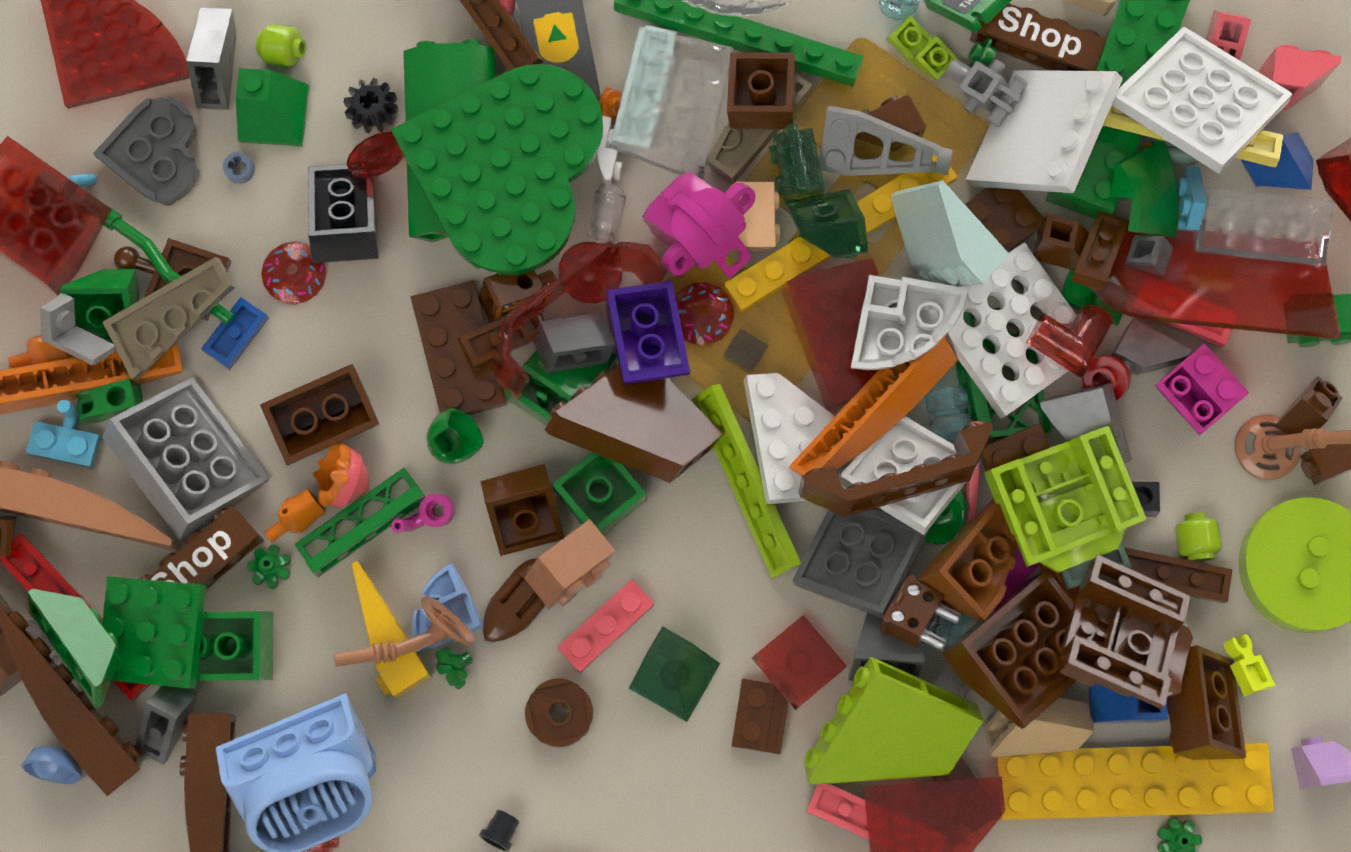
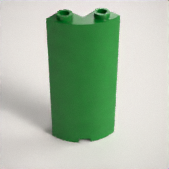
M468 39L462 41V43L435 44L433 41H420L416 43V47L404 50L405 122L495 78L494 49L481 45L479 40ZM407 162L409 237L430 242L448 238Z

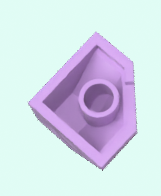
M1322 736L1302 739L1301 747L1291 748L1300 789L1351 781V752L1337 742L1323 743Z

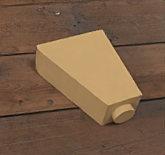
M1059 697L1026 728L1021 729L1000 711L984 727L989 756L992 757L1078 750L1095 731L1087 703Z

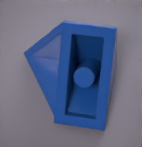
M1298 132L1282 134L1280 160L1276 168L1241 160L1256 188L1268 186L1312 190L1314 159Z

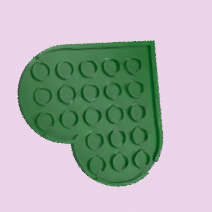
M533 64L521 66L499 75L392 128L391 131L451 244L459 255L478 269L482 268L497 272L499 275H519L532 272L546 265L567 244L576 217L574 194L570 182L581 176L594 162L603 138V117L595 94L581 78L560 67Z

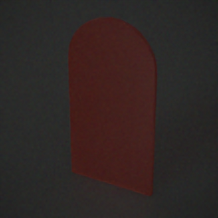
M1127 228L1104 292L1091 288L1103 302L1113 309L1146 321L1339 339L1341 335L1323 244L1177 230V238L1165 237L1173 246V250L1163 276L1125 265L1134 234L1158 236L1128 232Z

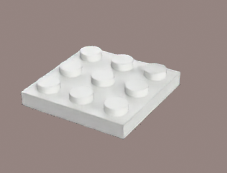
M905 416L891 430L855 457L840 475V482L842 486L847 488L856 482L868 483L878 480L881 476L888 473L900 474L907 472L919 464L931 465L938 463L950 455H957L954 448L955 445ZM966 482L878 508L924 535Z

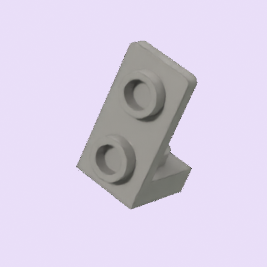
M62 294L40 307L42 341L91 365H95L115 352L114 344L75 326L74 298Z

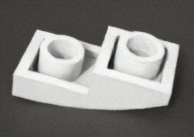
M602 116L603 138L597 151V161L604 188L611 191L613 181L620 180L623 162H618V152L613 149L617 130L612 129L610 117Z

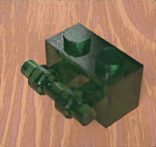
M788 124L785 126L786 132L774 134L773 144L768 146L771 165H777L779 175L774 177L776 192L779 195H783L784 205L822 199L825 186L813 128L799 130L798 124Z

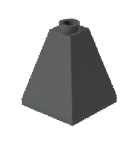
M867 613L848 673V680H854L857 670L861 666L864 667L870 657L918 677L924 664V654L921 645L919 644L916 648L889 634H881L882 618Z

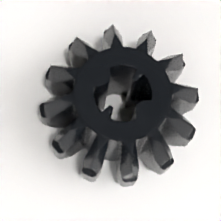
M373 77L369 85H366L365 81L360 79L359 89L349 86L348 91L351 97H346L343 100L345 107H347L344 113L347 119L352 120V125L355 129L364 126L365 132L369 134L373 126H376L377 130L382 132L384 130L382 123L385 122L393 125L394 120L391 115L398 114L399 109L395 104L397 101L396 93L389 92V84L384 82L378 85L377 79Z

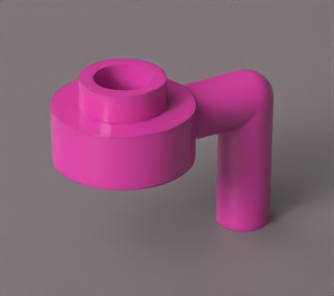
M430 494L421 501L417 514L407 519L394 520L391 524V529L396 533L411 532L424 524L431 527L445 526L454 517V503L444 494ZM438 504H441L444 508V513L441 516L435 513V507Z

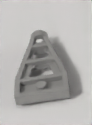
M828 106L818 170L847 176L933 172L948 175L953 149L940 147V145L861 111ZM867 132L880 138L884 145L882 154L876 158H858L854 153L858 133ZM897 141L914 147L916 151L915 158L912 161L891 160L889 157L891 143ZM933 155L938 156L937 162L932 161Z

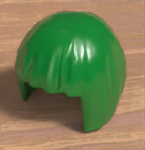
M455 408L444 410L437 415L431 422L426 434L429 452L436 460L445 464H457L468 460L484 444L483 435L474 419L467 413Z

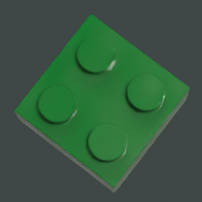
M591 452L552 484L554 493L577 521L583 525L590 519L602 535H605L647 501V493L623 464Z

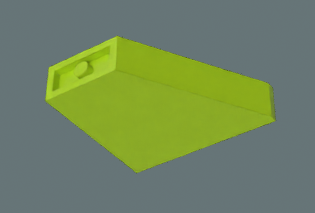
M870 657L864 667L861 666L857 670L853 686L848 694H843L839 699L836 708L837 712L832 720L826 721L823 725L820 739L815 747H811L807 751L803 761L807 781L816 785L949 775L983 723L978 704Z

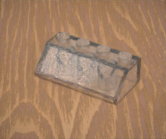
M1203 186L1207 205L1200 229L1193 230L1194 252L1325 266L1335 201L1322 198Z

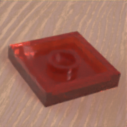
M804 615L752 657L753 661L795 710L847 667Z

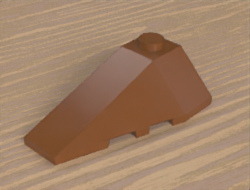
M993 498L941 550L918 578L921 583L944 594V605L980 622L987 619L1004 597L1007 588L1004 584L1008 572L1014 568L1016 562L1014 555L1018 544L1015 536L1011 534L1000 504H996Z

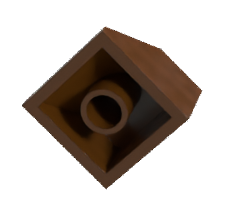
M545 464L480 481L500 556L565 538Z

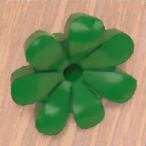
M270 545L267 552L261 547L257 548L254 551L256 560H251L247 563L248 571L256 572L252 577V582L256 585H261L265 580L268 588L274 589L278 587V577L287 580L290 576V571L284 568V566L291 563V557L288 554L278 555L280 547L277 545Z
M448 647L436 651L437 659L442 662L436 665L437 672L440 675L446 673L448 684L454 685L456 689H461L466 684L465 679L467 678V672L464 668L473 663L472 656L468 652L455 655Z
M1172 817L1167 821L1169 829L1164 827L1158 829L1157 836L1164 840V842L1157 846L1159 852H1196L1193 848L1194 845L1202 844L1201 835L1192 833L1195 825L1190 820H1185L1181 825L1176 817Z

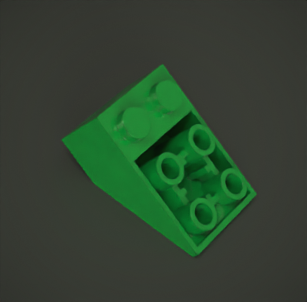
M536 349L504 390L506 398L547 426L551 420L549 416L550 411L561 401H564L566 404L570 402L572 395L580 387L585 385L589 388L592 386L593 380L604 370L607 371L617 356L611 352L606 364L546 373Z

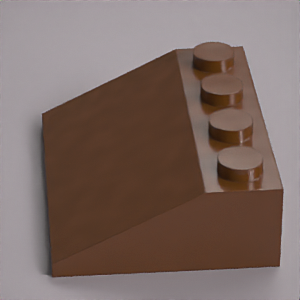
M1048 569L1022 583L995 607L985 621H978L941 654L963 683L1021 729L1026 728L1077 681L1060 673L1059 669L1063 640L1074 604Z

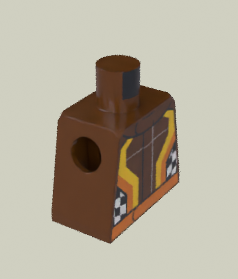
M535 270L519 275H499L498 273L483 279L479 301L489 323L532 304L538 302L541 304L544 293L558 288V284L552 270L536 274Z

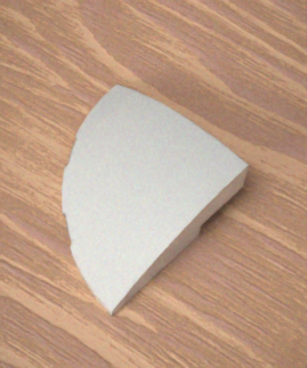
M869 275L851 369H887L910 360H915L926 354L955 325L966 302L969 288L902 277V280Z

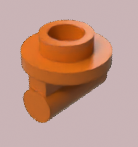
M606 87L598 100L602 116L610 117L612 122H617L624 114L626 99L622 92Z

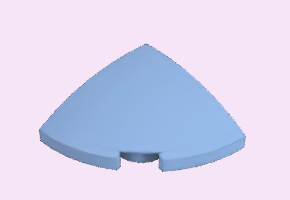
M453 563L445 566L426 584L422 590L423 595L429 596L446 606L468 627L471 633L482 629L483 621L457 568ZM422 606L420 611L415 610L413 614V637L428 632V627L432 624ZM447 637L444 641L439 640L435 644L416 650V652H425L454 640Z

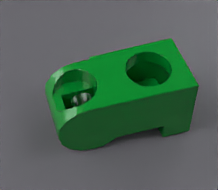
M131 379L92 388L75 396L81 423L102 422L144 402L141 385Z

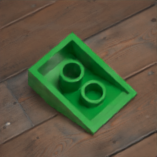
M204 612L197 681L273 680L274 612Z

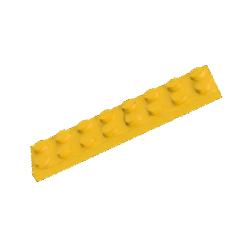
M1268 743L1245 744L1246 758L1191 760L1174 754L1172 746L1079 748L1073 751L996 757L999 812L1001 813L999 814V820L1274 812Z

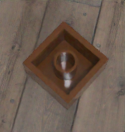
M730 53L727 116L730 129H794L797 86L795 53Z

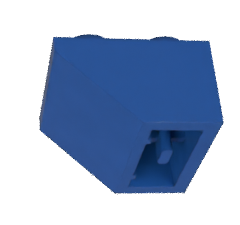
M1097 683L1092 687L1089 686L1090 715L1093 723H1158L1168 720L1167 700L1165 707L1160 709L1131 695L1126 697Z

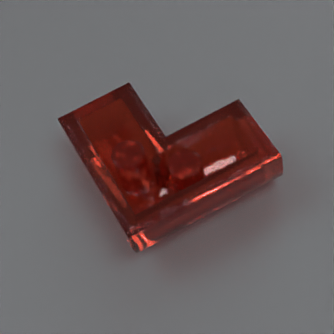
M1086 305L1080 309L1069 329L1047 313H1044L1039 317L1026 343L1081 378L1087 372L1113 319L1106 310L1095 305Z

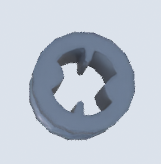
M233 152L223 162L225 175L234 183H246L254 175V164L244 153ZM241 161L246 169L245 171L240 170L241 174L236 175L231 168L233 164L237 166L236 162Z

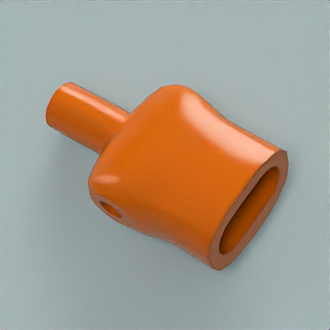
M41 335L30 338L27 341V352L8 357V362L12 369L73 358V356L42 341Z
M306 488L297 496L288 497L284 500L278 511L279 522L266 530L264 534L271 543L287 531L300 534L325 514L326 510L320 504L318 498Z

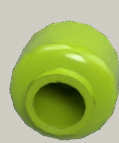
M269 24L257 35L256 52L267 65L291 68L299 62L300 58L304 57L306 42L302 39L300 31L293 26Z
M1204 512L1184 515L1185 521L1178 523L1175 527L1178 553L1183 557H1188L1189 561L1194 562L1215 559V554L1222 548L1218 522L1212 518H1205Z

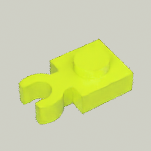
M1247 634L1237 639L1233 637L1223 643L1227 654L1235 660V663L1230 665L1244 697L1275 686L1261 654L1254 656L1252 641Z

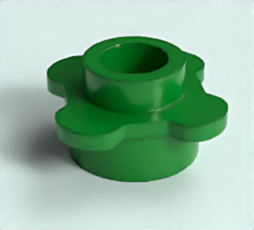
M990 37L984 42H976L968 56V59L972 60L969 67L972 68L976 61L989 67L997 50L996 47L990 45L992 42Z

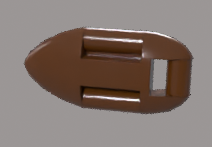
M537 559L527 560L518 566L492 596L483 620V635L486 641H502L519 634L532 623L546 606L524 579Z

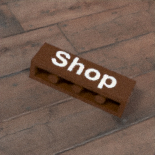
M1010 3L987 24L979 21L982 28L977 33L972 32L969 40L973 43L984 42L990 37L992 39L990 45L996 47V51L1050 71H1095L1106 42L1105 38L1100 37L1093 30H1081L1070 26L1065 20L1059 18L1051 19L1040 15L1038 11L1032 8H1020Z
M232 505L229 509L223 508L211 518L212 523L203 531L197 530L185 540L186 546L177 553L172 552L165 556L158 564L160 568L152 575L146 574L140 579L207 585V590L260 545L264 539Z

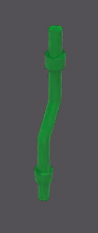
M86 196L83 199L81 206L99 218L100 224L110 231L116 230L144 251L164 281L171 283L181 277L172 270L153 241L125 222L120 213L113 208L107 209L90 196ZM219 303L209 312L226 325H229L235 318V314Z

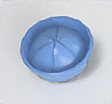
M34 747L21 765L23 770L31 776L48 782L74 784L82 779V769L67 750L56 747Z

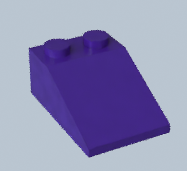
M672 281L607 290L605 306L624 385L690 375Z

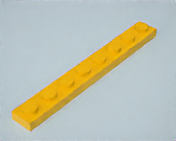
M933 155L932 161L937 162L938 156ZM951 166L948 175L933 172L903 173L724 283V288L742 313L895 219L896 215L890 198L894 192L942 180L949 186L957 180L958 176Z

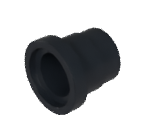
M497 810L487 828L482 829L478 836L488 844L502 851L509 852L512 846L510 841L520 821L502 810Z

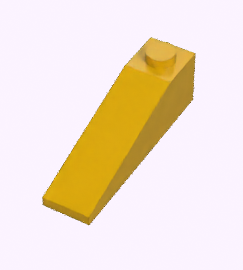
M358 561L352 563L371 648L375 643L380 646L381 642H385L388 645L389 641H393L396 644L408 639L363 566ZM416 651L396 657V661L393 662L388 659L386 663L381 660L380 664L375 663V668L380 674L376 678L378 685L386 696L392 693L396 699H399L432 677Z

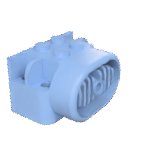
M346 693L216 747L221 781L243 821H245L250 839L256 846L266 852H302L353 830L363 822L371 809L373 794L369 779L376 770L373 757L376 756V753Z

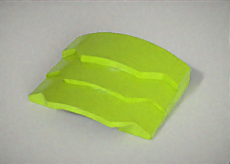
M1109 425L984 472L995 503L1000 504L1011 534L1015 536L1027 567L1039 562L1056 573L1094 559L1097 555L1101 556L1117 550L1126 528L1147 520Z

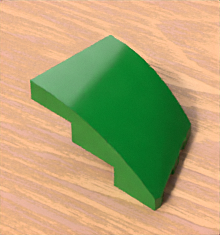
M1154 140L1151 142L1152 146L1145 150H1137L1128 159L1124 158L1115 164L1111 197L1132 200L1128 232L1177 238L1178 192L1174 167L1165 142Z

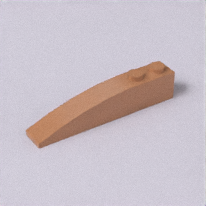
M0 461V511L174 551L179 549V544L142 518L110 500L83 488L50 478L52 474L50 472L31 468V472L27 473L18 471L19 466L16 464Z

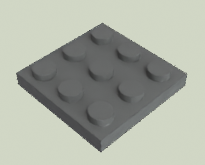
M876 509L847 517L828 510L792 581L797 587L883 618L899 592L928 531L923 535L892 515Z

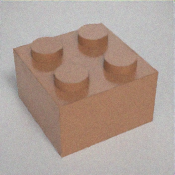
M589 519L539 556L524 579L548 609H551L557 603L563 607L577 596V592L584 585L588 588L602 577V573L611 565L608 560L615 552V549Z

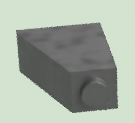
M200 8L186 60L196 108L228 110L236 42V28L232 9Z
M1112 383L1049 397L1040 402L1041 409L1066 441L1109 425L1124 464L1132 460Z

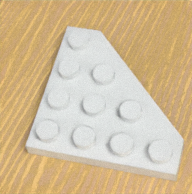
M779 373L746 375L743 381L766 504L807 501L800 498L798 493L801 476L793 472L789 465L835 416ZM855 458L836 470L839 479L840 475Z

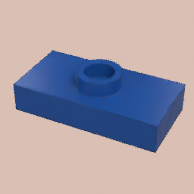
M242 297L238 299L230 310L235 314L234 320L229 325L221 322L201 348L204 353L229 370L269 319L267 314Z

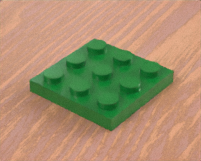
M107 576L102 626L107 633L112 632L115 635L119 644V650L116 651L117 667L112 681L189 689L196 688L207 585Z

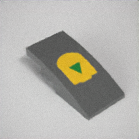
M517 0L523 33L544 61L542 64L560 67L575 74L591 88L596 98L601 97L582 0Z

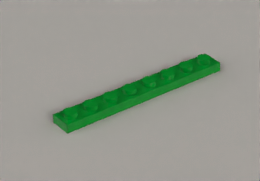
M688 0L614 1L613 11L737 51L744 53H795L797 70L850 87H854L864 56Z

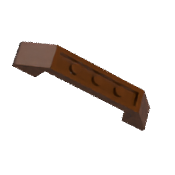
M991 422L981 425L973 423L965 426L959 431L954 446L957 455H950L941 462L931 465L919 464L907 472L900 474L888 473L872 482L853 483L846 489H843L834 466L826 469L814 468L805 475H802L798 493L800 498L838 515L847 517L968 482L985 450L993 430V425Z

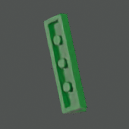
M402 468L294 545L305 559V563L312 573L320 577L391 527L394 520L402 519L418 508L425 495L407 470ZM404 478L410 489L396 499H391L392 486ZM386 491L385 497H378L380 494ZM370 501L384 502L382 509L369 518H362L364 506ZM358 510V515H357V517H356V516H350L351 514H353L354 512H356V511ZM343 520L356 521L355 528L340 538L335 537L337 524ZM331 529L330 536L323 535ZM316 539L329 541L328 546L313 557L305 548Z

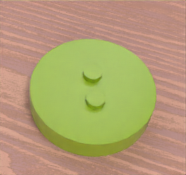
M1303 497L1280 503L1262 514L1251 525L1244 536L1238 561L1241 583L1253 606L1265 618L1277 626L1300 633L1323 632L1351 621V511L1326 499Z

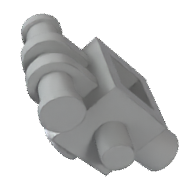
M957 59L953 60L946 71V76L961 84L958 88L968 98L962 108L970 114H974L980 105L991 112L990 115H987L986 119L999 127L1006 113L1011 114L1013 108L1010 107L1013 101L1018 103L1021 99L1019 94L1029 84L1028 81L1015 74L1014 80L1009 86L1003 76L1000 75L1005 65L997 59L993 61L989 68L978 61L971 68Z

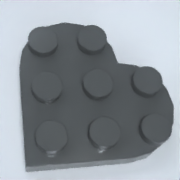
M170 96L154 100L148 98L134 108L93 154L142 196L153 202L170 206L191 191L199 176V169L195 158L188 150L196 135L197 127L194 124L190 111L181 101Z

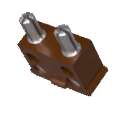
M910 575L883 616L880 630L881 634H889L916 648L923 641L941 651L946 645V640L928 631L929 627L937 615L957 624L962 614L943 604L944 594L915 580V576Z

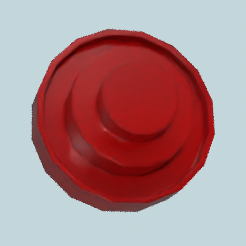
M1105 354L1097 356L1086 363L1081 372L1080 381L1082 389L1112 383L1117 401L1128 391L1131 376L1129 368L1121 359Z

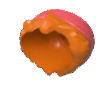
M344 442L333 445L326 452L325 457L318 461L320 468L313 473V476L318 482V499L322 506L343 508L368 492L370 479L367 466L363 462L361 454L348 447Z

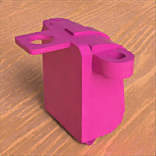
M689 171L672 181L649 204L642 216L651 233L669 247L662 259L664 268L672 274L679 276L686 273L693 265L702 269L709 266L715 260L728 278L733 277L751 259L750 252L738 236L746 228L743 215L753 206L756 198L755 191L744 183H736L723 193ZM733 249H738L740 252L738 261L728 266L726 264L727 254Z

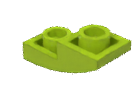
M911 15L906 17L886 38L904 58L934 81H937L945 73L953 60L958 59L937 35L932 38Z

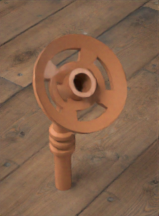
M1261 415L1248 420L1239 429L1235 439V453L1239 463L1249 474L1264 480H1274L1286 476L1296 467L1301 455V446L1305 449H1318L1333 444H1351V430L1326 431L1324 428L1304 429L1302 433L1286 434L1282 429L1280 430L1276 427L1267 426L1262 428L1260 426L1261 423L1276 424L1280 418L1272 415ZM1265 432H1273V433H1276L1277 435H1275V434H1270V435H1267V436H1266ZM1248 433L1256 436L1253 442L1254 452L1247 455L1245 441ZM1293 447V454L1289 460L1284 455L1287 448ZM1263 456H1264V457H1272V456H1275L1276 459H1275V460H1268V459L1263 458ZM1258 462L1267 466L1278 464L1279 469L1265 470L1256 466Z
M424 596L421 599V604L425 614L432 623L428 627V632L396 644L393 641H389L388 645L385 642H381L380 646L375 643L372 648L334 653L335 667L371 661L380 664L381 660L386 663L388 659L393 662L396 661V657L430 646L439 640L444 641L447 637L468 646L473 645L475 638L468 627L446 606L429 596Z

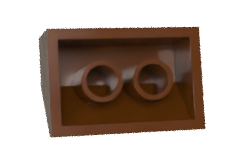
M353 364L260 404L287 466L380 425L368 394Z
M1199 645L1190 647L1182 679L1181 693L1167 698V712L1171 728L1169 740L1173 753L1191 760L1246 758L1236 678L1230 667L1234 662L1228 657Z

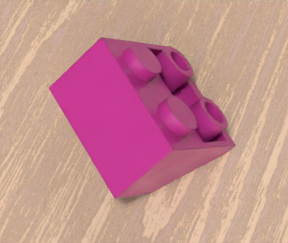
M1205 344L1155 385L1157 390L1199 436L1249 394L1246 388Z

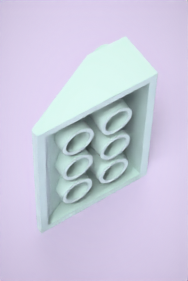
M943 180L896 191L890 196L909 261L917 272L916 277L918 280L952 286L983 284L1010 256Z

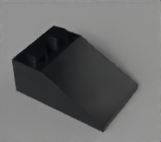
M373 163L308 167V237L313 263L379 259Z

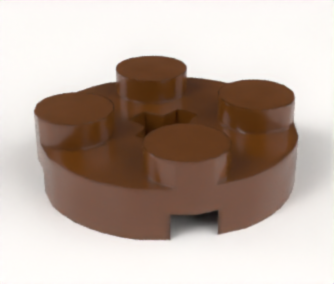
M563 678L550 679L541 683L530 695L525 706V720L530 732L541 743L556 748L568 747L579 742L588 733L593 720V706L587 692L578 684ZM557 703H561L562 708L569 709V714L564 716V722L558 723L556 718H550L549 712L555 710L554 705Z

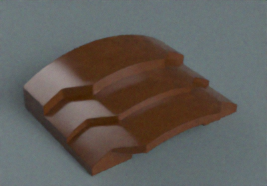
M1097 555L1088 566L1071 611L1061 650L1060 673L1091 687L1097 683L1126 697L1131 695L1163 709L1167 698L1181 693L1184 669L1193 640L1191 631L1185 622L1191 596Z

